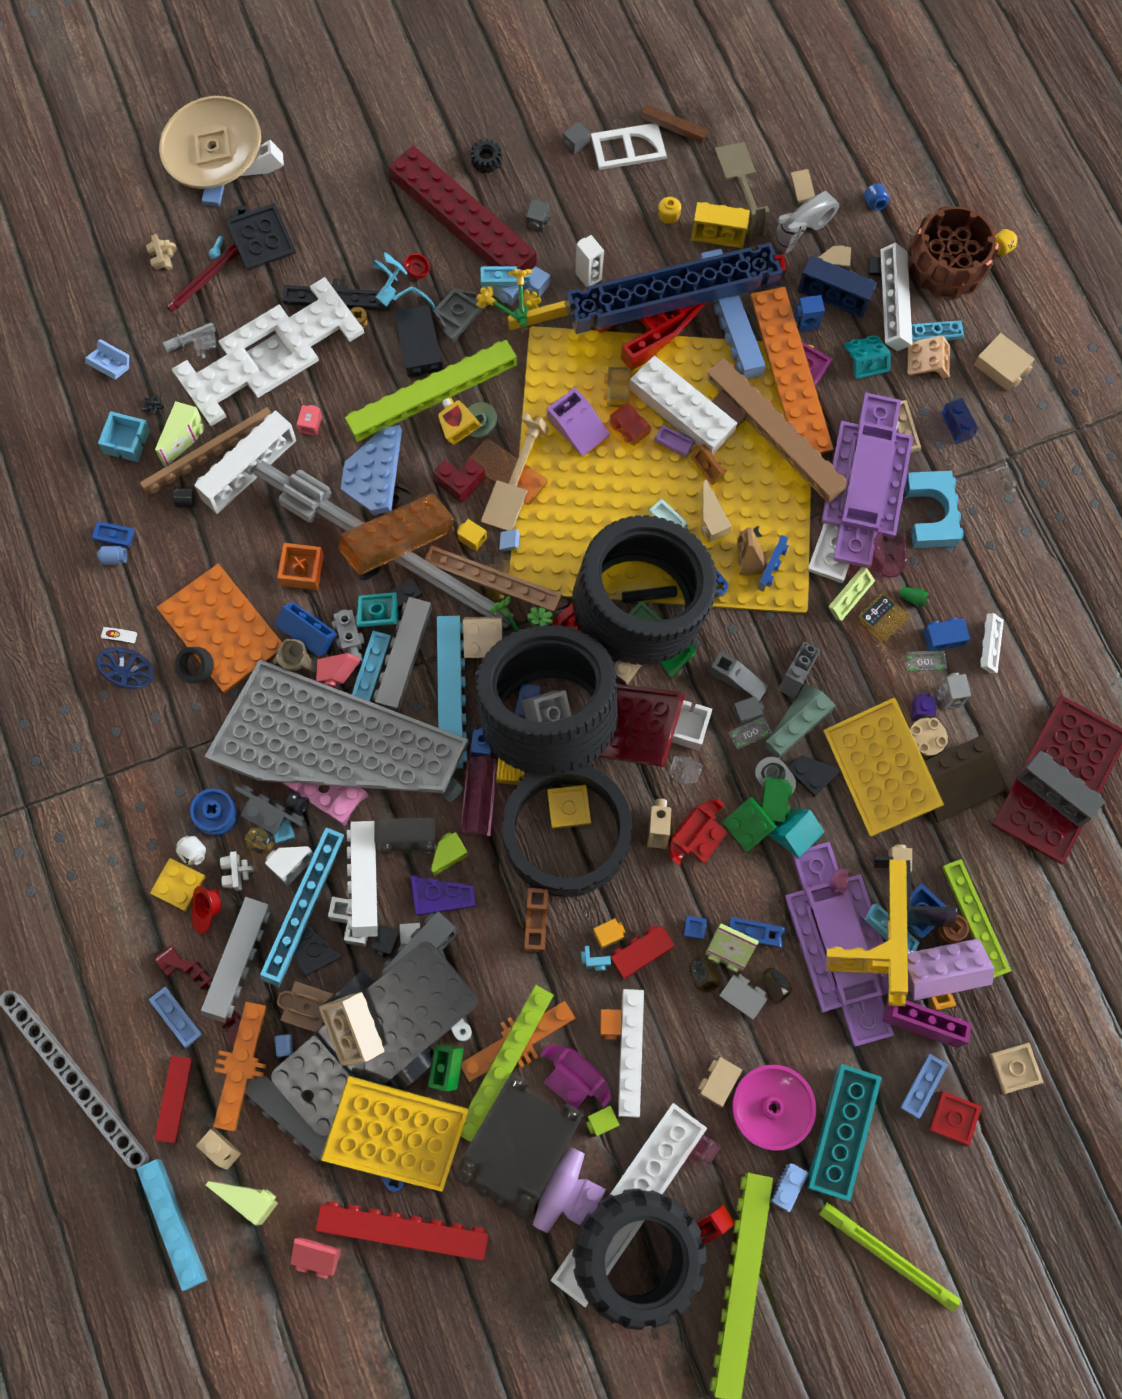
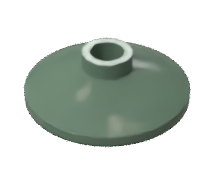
M485 402L471 405L468 408L479 422L481 420H484V422L470 436L475 438L484 437L491 433L496 425V411L490 404Z

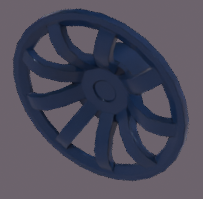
M112 647L103 650L97 656L96 666L98 671L106 680L118 688L139 689L146 687L153 680L154 670L151 663L144 656L133 650ZM117 652V654H118V663H117L116 659L114 658V656L111 655L110 653ZM123 653L132 655L126 665H124ZM103 657H107L111 663L101 660ZM136 658L143 662L131 668ZM102 666L108 667L111 671L105 673ZM142 668H148L149 674L137 671ZM138 677H145L147 680L142 683ZM133 680V681H135V683H136L137 685H129V684H130V681Z

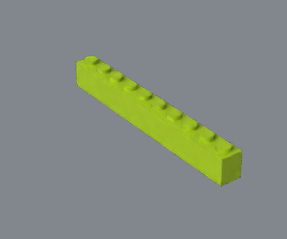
M507 340L496 342L488 349H482L471 357H465L454 365H448L440 372H434L423 380H417L406 388H400L390 396H384L375 403L367 404L363 409L349 413L345 417L346 425L357 443L378 433L382 428L393 426L447 398L453 397L517 366V356Z
M745 1173V1177L742 1176L740 1182V1189L743 1190L742 1198H738L737 1211H740L739 1220H735L733 1233L737 1234L736 1241L731 1243L730 1249L733 1261L732 1264L728 1265L727 1277H730L729 1286H725L723 1298L727 1301L726 1308H722L720 1316L723 1328L722 1331H718L717 1345H720L719 1354L714 1356L713 1367L716 1368V1375L711 1378L710 1390L713 1391V1396L721 1399L742 1398L773 1182L772 1177Z

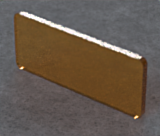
M488 438L469 457V459L472 458L485 468V476L494 483L500 481L508 484L518 461V458ZM526 464L522 470L517 487L528 491L523 503L529 505L548 482L544 476Z

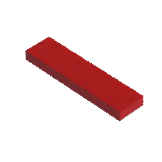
M171 1056L155 1141L177 1143L193 1062L191 1058Z

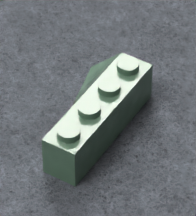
M805 684L770 738L766 741L764 748L773 757L781 758L828 716L836 705L822 691Z

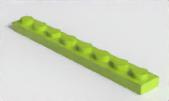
M536 984L467 1108L469 1111L461 1137L472 1143L476 1139L554 996Z

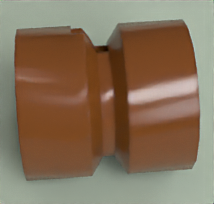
M957 915L954 927L937 926L936 933L939 940L944 944H954L967 936L969 925L965 918Z

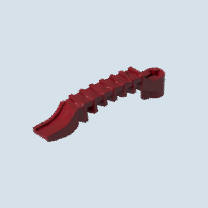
M172 945L154 957L167 976L180 969L187 975L192 972L191 979L194 982L203 978L204 981L198 984L201 990L211 986L213 978L208 976V972L204 968L200 967L201 964L196 960L193 962L183 960ZM235 1008L231 1018H227L225 1023L220 1022L223 1029L236 1022L227 1032V1039L233 1047L242 1018Z

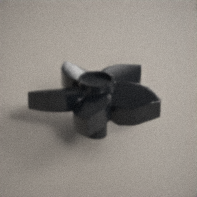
M158 395L153 396L152 399L144 398L146 405L143 406L142 411L150 410L155 416L157 409L164 408V405L159 402Z

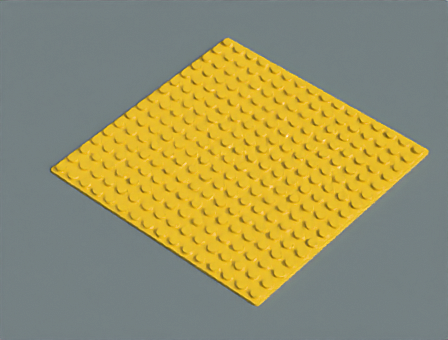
M530 327L522 418L524 413H528L533 421H537V418L541 417L550 430L547 436L538 434L537 438L534 439L517 483V487L528 492L513 530L517 529L520 531L519 548L511 550L509 575L558 592L564 597L573 598V588L586 549L594 536L601 529H604L605 526L611 525L612 522L618 521L621 518L626 519L629 516L635 517V515H649V517H652L648 510L662 498L688 523L685 528L690 533L696 535V538L701 540L702 545H705L707 552L710 553L711 559L714 561V567H716L728 583L726 594L721 597L716 596L712 607L806 613L808 611L809 571L807 569L809 567L811 485L747 420L735 429V433L713 454L716 461L721 462L720 466L723 470H727L718 482L711 485L691 458L698 448L697 445L694 444L687 457L684 458L654 442V438L662 425L679 433L681 432L629 390L630 379L645 364L630 371L621 360L622 345L641 336L642 333L612 331L599 333L597 330H589L575 334L574 329ZM676 336L655 355L710 401L717 396L719 391L708 381L707 371L722 359H725L728 363L731 362L736 368L735 359H732L730 354V345L726 344L725 339ZM756 341L766 366L763 376L747 379L748 383L752 387L755 386L759 390L760 395L764 399L767 398L771 402L772 407L776 411H780L784 416L763 342ZM574 387L589 402L610 434L609 437L583 457L547 420V408ZM523 420L521 425L519 455L527 437L526 433L528 431V427L526 426ZM705 480L708 481L732 526L730 534L712 542H709L708 538H705L701 532L702 485ZM756 526H760L758 531L763 536L757 537L763 548V556L767 557V565L781 535L788 537L786 544L789 545L785 556L781 554L779 558L782 561L778 571H773L771 575L774 577L770 587L766 586L764 592L758 590L757 587L766 567H764L762 574L739 575L737 538L739 532L744 531L746 528H752L753 530ZM627 561L616 564L601 574L604 589L613 601H622V592L675 585L678 591L676 597L644 600L642 602L685 605L684 596L677 582L667 572L655 565L640 561ZM723 585L717 586V590H722Z

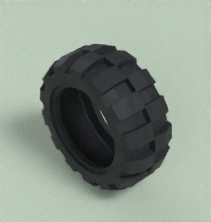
M640 1188L626 1189L621 1194L615 1196L611 1194L599 1201V1207L592 1214L588 1212L580 1224L582 1229L579 1238L574 1239L572 1256L575 1258V1268L573 1271L577 1285L585 1296L584 1298L602 1317L612 1324L622 1325L625 1329L642 1330L646 1326H652L655 1329L669 1324V1318L677 1313L681 1316L692 1305L689 1300L695 1290L700 1292L705 1277L701 1274L702 1264L707 1262L706 1247L700 1239L701 1230L694 1218L684 1210L683 1206L668 1196L653 1190L645 1191ZM640 1220L658 1222L668 1233L672 1244V1263L667 1276L658 1287L642 1295H624L615 1291L608 1281L605 1270V1256L610 1241L620 1229L632 1222Z

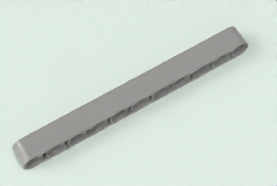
M13 991L2 993L0 996L1 1007L123 1161L133 1169L149 1162V1155L23 996ZM14 996L15 1003L9 1006L8 1001L10 997ZM26 1011L28 1014L27 1019L21 1022L20 1016ZM39 1027V1035L33 1037V1030ZM51 1042L52 1050L46 1053L45 1046ZM64 1058L65 1064L59 1069L57 1063L59 1059ZM76 1073L78 1077L77 1082L71 1084L70 1077ZM88 1089L90 1097L87 1100H83L82 1094ZM101 1105L103 1107V1112L100 1116L97 1117L95 1114V1109L97 1106ZM114 1121L116 1128L110 1133L108 1131V1124ZM127 1137L129 1144L123 1149L120 1142L122 1138ZM137 1153L142 1156V1160L138 1165L133 1162V1158Z

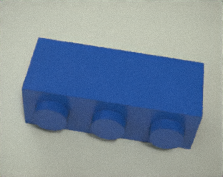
M294 602L282 606L274 624L283 633L302 641L311 653L318 656L329 652L337 636L335 631Z

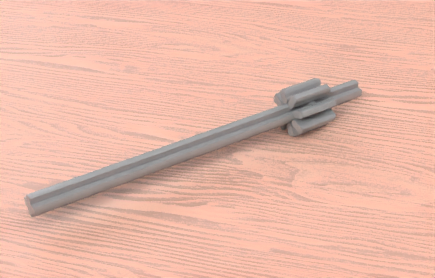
M264 461L256 466L254 475L283 492L279 496L281 506L309 523L314 522L315 518L318 519L319 516H322L485 617L503 616L500 611L494 613L489 611L490 608L494 607L495 603L328 501L332 491H330V487L302 470L296 471V474H292L289 477ZM510 612L509 615H510L511 618L513 619V618H514V614H512V613ZM503 616V628L506 629L510 622Z

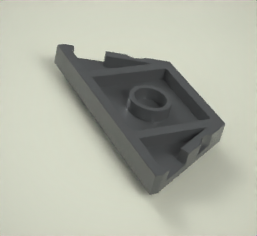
M454 288L433 310V316L451 343H454L484 310V308L477 307L476 304L479 300L476 299L477 295L474 291Z

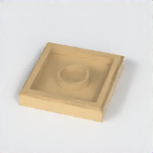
M1030 1043L989 1054L1003 1094L1044 1083Z

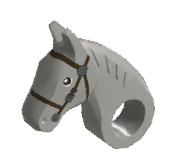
M824 191L806 201L795 212L781 215L777 219L780 224L777 227L776 248L781 253L787 254L790 252L806 228L819 230L834 217L839 208V202L827 191Z

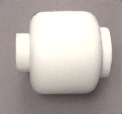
M184 836L178 841L176 854L186 865H198L205 859L206 847L196 836Z

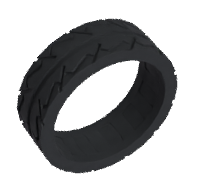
M588 765L578 767L574 771L570 770L567 773L561 772V774L540 775L530 773L516 786L517 788L512 791L506 802L502 819L504 848L507 858L517 875L531 887L548 889L549 895L560 897L581 896L595 891L608 883L622 866L627 856L632 835L631 812L626 798L618 785L607 775ZM559 784L586 785V788L598 794L609 805L618 826V842L613 853L604 864L583 876L567 878L544 873L524 857L517 844L515 826L522 807L540 790Z

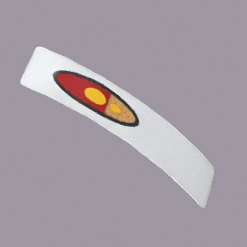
M103 627L101 638L135 643L137 632Z

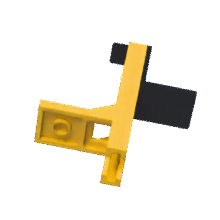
M875 856L874 868H888V941L871 950H864L863 948L847 950L842 947L827 949L826 971L888 974V1005L905 1006L906 995L908 994L907 925L954 927L957 908L911 906L910 860H893L891 856Z

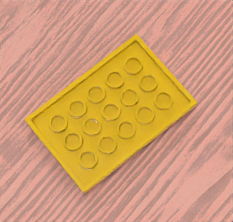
M896 698L885 701L823 730L870 837L944 806Z
M348 1076L321 1160L443 1192L469 1110L457 1105Z

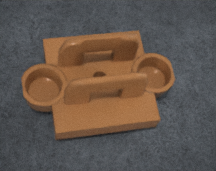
M295 981L291 992L283 991L279 994L277 1004L280 1008L285 1009L281 1021L316 1033L325 1023L318 1007L325 1003L333 994Z

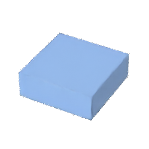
M514 529L501 532L500 550L505 552L518 549L520 531Z

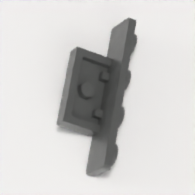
M244 784L242 787L237 785L234 787L235 790L250 798L241 816L267 831L277 834L285 818L299 826H306L307 823L302 821L304 817L294 812L292 815L286 812L287 808L281 804H271L269 802L270 798L259 794V796L252 793V788Z

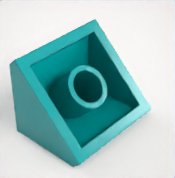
M396 592L360 595L358 597L357 627L398 623L399 612Z
M793 808L789 812V816H785V822H779L776 825L777 828L768 836L799 859L824 834V830L811 810Z

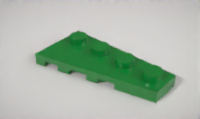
M642 601L629 613V615L642 620H663ZM689 645L680 655L677 654L673 659L670 658L668 661H662L661 665L672 679L693 657L697 650L692 645Z

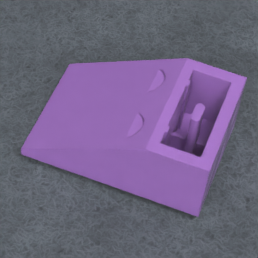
M575 387L547 408V420L582 457L610 436L589 402Z

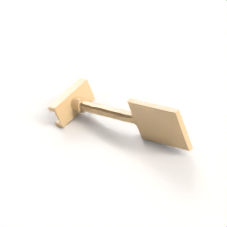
M524 413L522 418L528 427L527 437L508 484L496 481L481 519L482 523L506 531L513 530L528 492L517 487V483L534 439L537 438L538 434L547 436L550 430L541 417H538L537 421H533L528 413Z

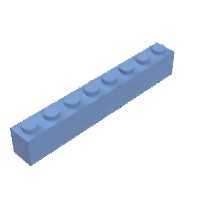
M722 249L701 253L700 259L723 254ZM739 294L714 300V312L720 318L719 325L721 329H724L726 344L730 345V354L732 359H735L736 371L740 375L743 374L747 379L763 376L766 365Z

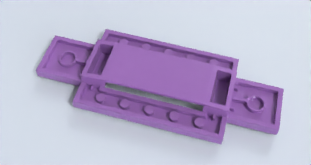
M865 392L859 424L845 421L840 423L832 465L838 474L841 473L846 478V490L829 504L825 501L821 523L839 526L833 557L834 561L870 568L877 535L895 538L913 442V436L897 433L896 426L901 404L899 399Z
M830 842L810 847L799 859L791 853L803 890L785 895L784 897L821 1012L841 1007L854 1047L893 1036L891 1025L883 1022L885 1007L881 998L882 995L888 994V974L833 971L837 983L836 986L831 971H826V955L811 909H813L826 952L827 949L832 947H842L847 950H852L853 948L871 950L883 944L882 936L864 920L872 905L861 874L845 879L841 877Z

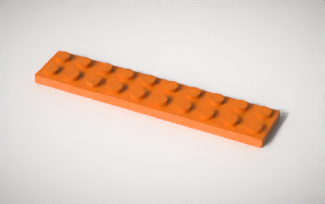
M780 287L750 294L751 304L785 420L788 423H792L801 436L803 435L807 438L812 448L818 449L821 454L833 452L830 435L786 288Z

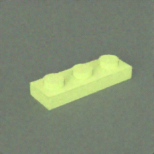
M866 567L859 569L828 606L836 620L842 621L874 583L875 580Z

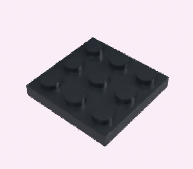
M275 203L225 220V224L246 271L296 254V249Z

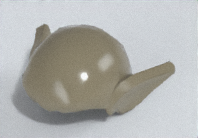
M296 639L284 640L275 658L270 663L273 665L279 664L283 669L289 671H299L305 667L316 672V668L307 654L304 643Z

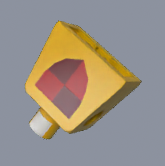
M447 398L442 402L445 409L438 414L446 439L453 445L482 426L460 400L453 402L451 398Z

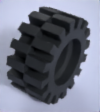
M485 138V142L482 139L479 140L480 143L476 141L475 146L472 145L470 151L473 168L476 167L477 171L481 169V173H484L485 170L487 173H490V170L496 171L495 167L498 169L502 163L501 147L497 142L494 144L492 139L490 142H488L487 138ZM483 153H490L493 155V157L489 159H482L480 155Z

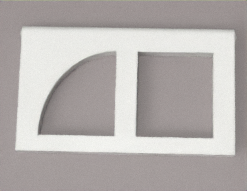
M654 123L591 133L590 135L599 170L666 159L659 125ZM635 136L647 140L654 146L657 153L635 156L630 137ZM623 138L627 158L605 161L600 141Z

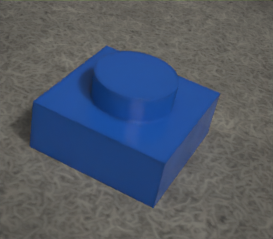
M687 916L683 937L704 940L707 919Z

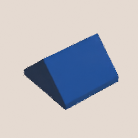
M923 884L919 885L911 893V906L947 907ZM907 925V931L923 938L935 926Z

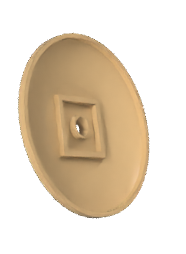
M226 96L200 98L182 107L167 122L160 138V158L166 171L177 182L197 189L216 188L235 180L251 166L260 148L261 130L254 113L244 103ZM212 145H216L214 149H210Z

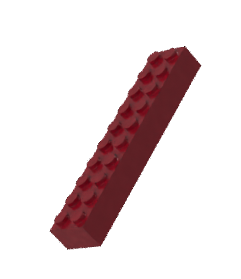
M414 145L388 165L390 179L489 266H516V269L526 270L532 269L537 264V252Z

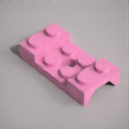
M281 782L292 791L299 792L302 797H308L311 804L344 827L348 822L350 814L359 802L368 796L367 792L360 787L330 786L328 792L321 793L319 791L321 785Z

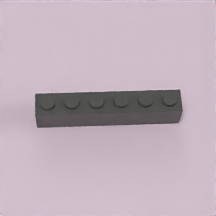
M265 1074L263 1077L255 1076L254 1080L248 1079L245 1091L248 1095L246 1100L254 1107L259 1105L264 1109L261 1113L270 1121L274 1118L279 1123L277 1127L283 1133H291L294 1136L293 1141L299 1147L305 1146L309 1149L308 1155L316 1162L319 1159L321 1160L329 1134H317Z

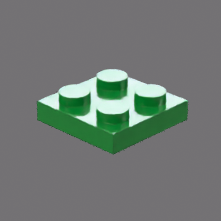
M753 797L747 799L722 821L746 852L752 850L777 828Z

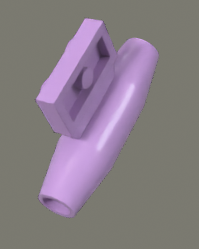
M572 1147L568 1148L555 1167L542 1194L533 1226L548 1233L562 1212L567 1219L580 1225L588 1212L592 1214L597 1209L598 1202L601 1201L606 1189L587 1179H578L584 1153Z

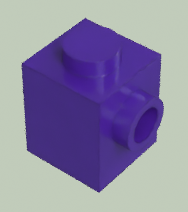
M930 694L917 695L912 701L911 720L918 721L923 718H934L936 716V697H932Z

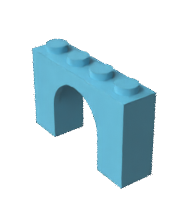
M952 471L912 472L907 474L905 481L906 497H932L938 500L945 510V518L942 521L915 524L911 530L913 548L957 546L961 539H963V529L960 528L959 523L961 521V513L957 510L958 495L955 494L954 489L956 487V479L953 477Z

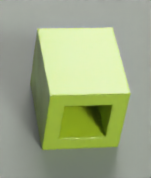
M611 1106L587 1117L589 1120L586 1122L590 1134L595 1133L596 1137L619 1126Z

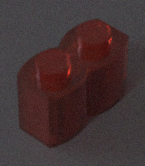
M628 402L610 415L611 427L615 431L618 430L622 433L623 440L633 446L651 432L648 422Z

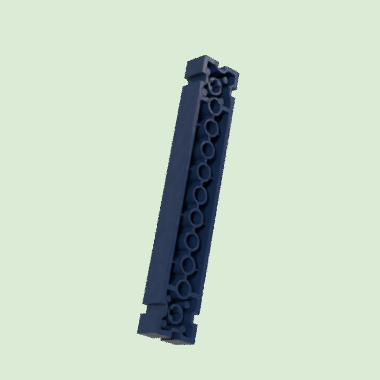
M770 242L758 245L754 251L749 247L587 286L584 292H581L580 288L566 291L564 304L568 315H572L571 323L574 332L579 334L589 331L590 326H595L596 329L759 290L762 284L765 285V288L779 285L783 271L779 261H774L776 254Z

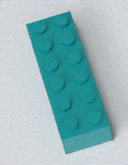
M843 1064L837 1066L805 1188L850 1202L882 1077Z

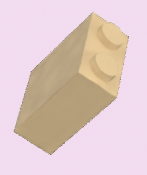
M1000 333L978 356L974 365L1008 391L1012 386L1016 387L1021 382L1022 378L1020 377L1023 374L1026 376L1032 370L1031 364L1034 358Z

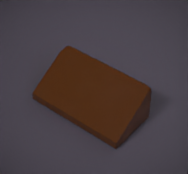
M723 390L711 401L737 422L736 428L746 420L747 414Z

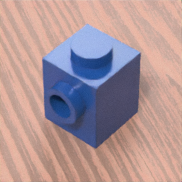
M482 728L474 729L470 750L471 757L490 759L492 750L485 740Z

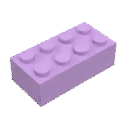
M979 939L907 953L908 988L914 1001L993 984L994 967Z

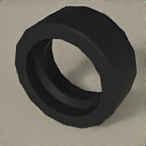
M186 647L177 655L175 670L182 681L187 683H203L212 675L214 668L213 658L206 649ZM191 654H197L201 660V670L197 676H192L188 670L187 663Z

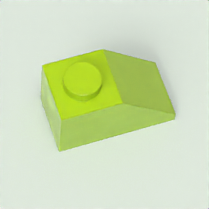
M456 832L445 834L441 837V841L438 842L431 868L434 876L468 857V852Z

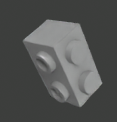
M952 673L947 675L937 690V698L941 701L943 710L962 707L971 697L966 674Z
M733 975L720 996L754 1020L768 1000V997L765 996L766 992L758 986L753 988L748 984L749 980L743 975Z

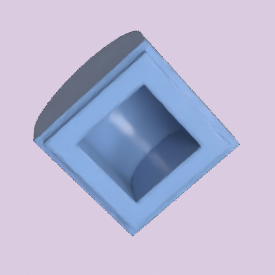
M279 1035L275 1037L277 1058L281 1059L290 1056L293 1053L292 1036Z

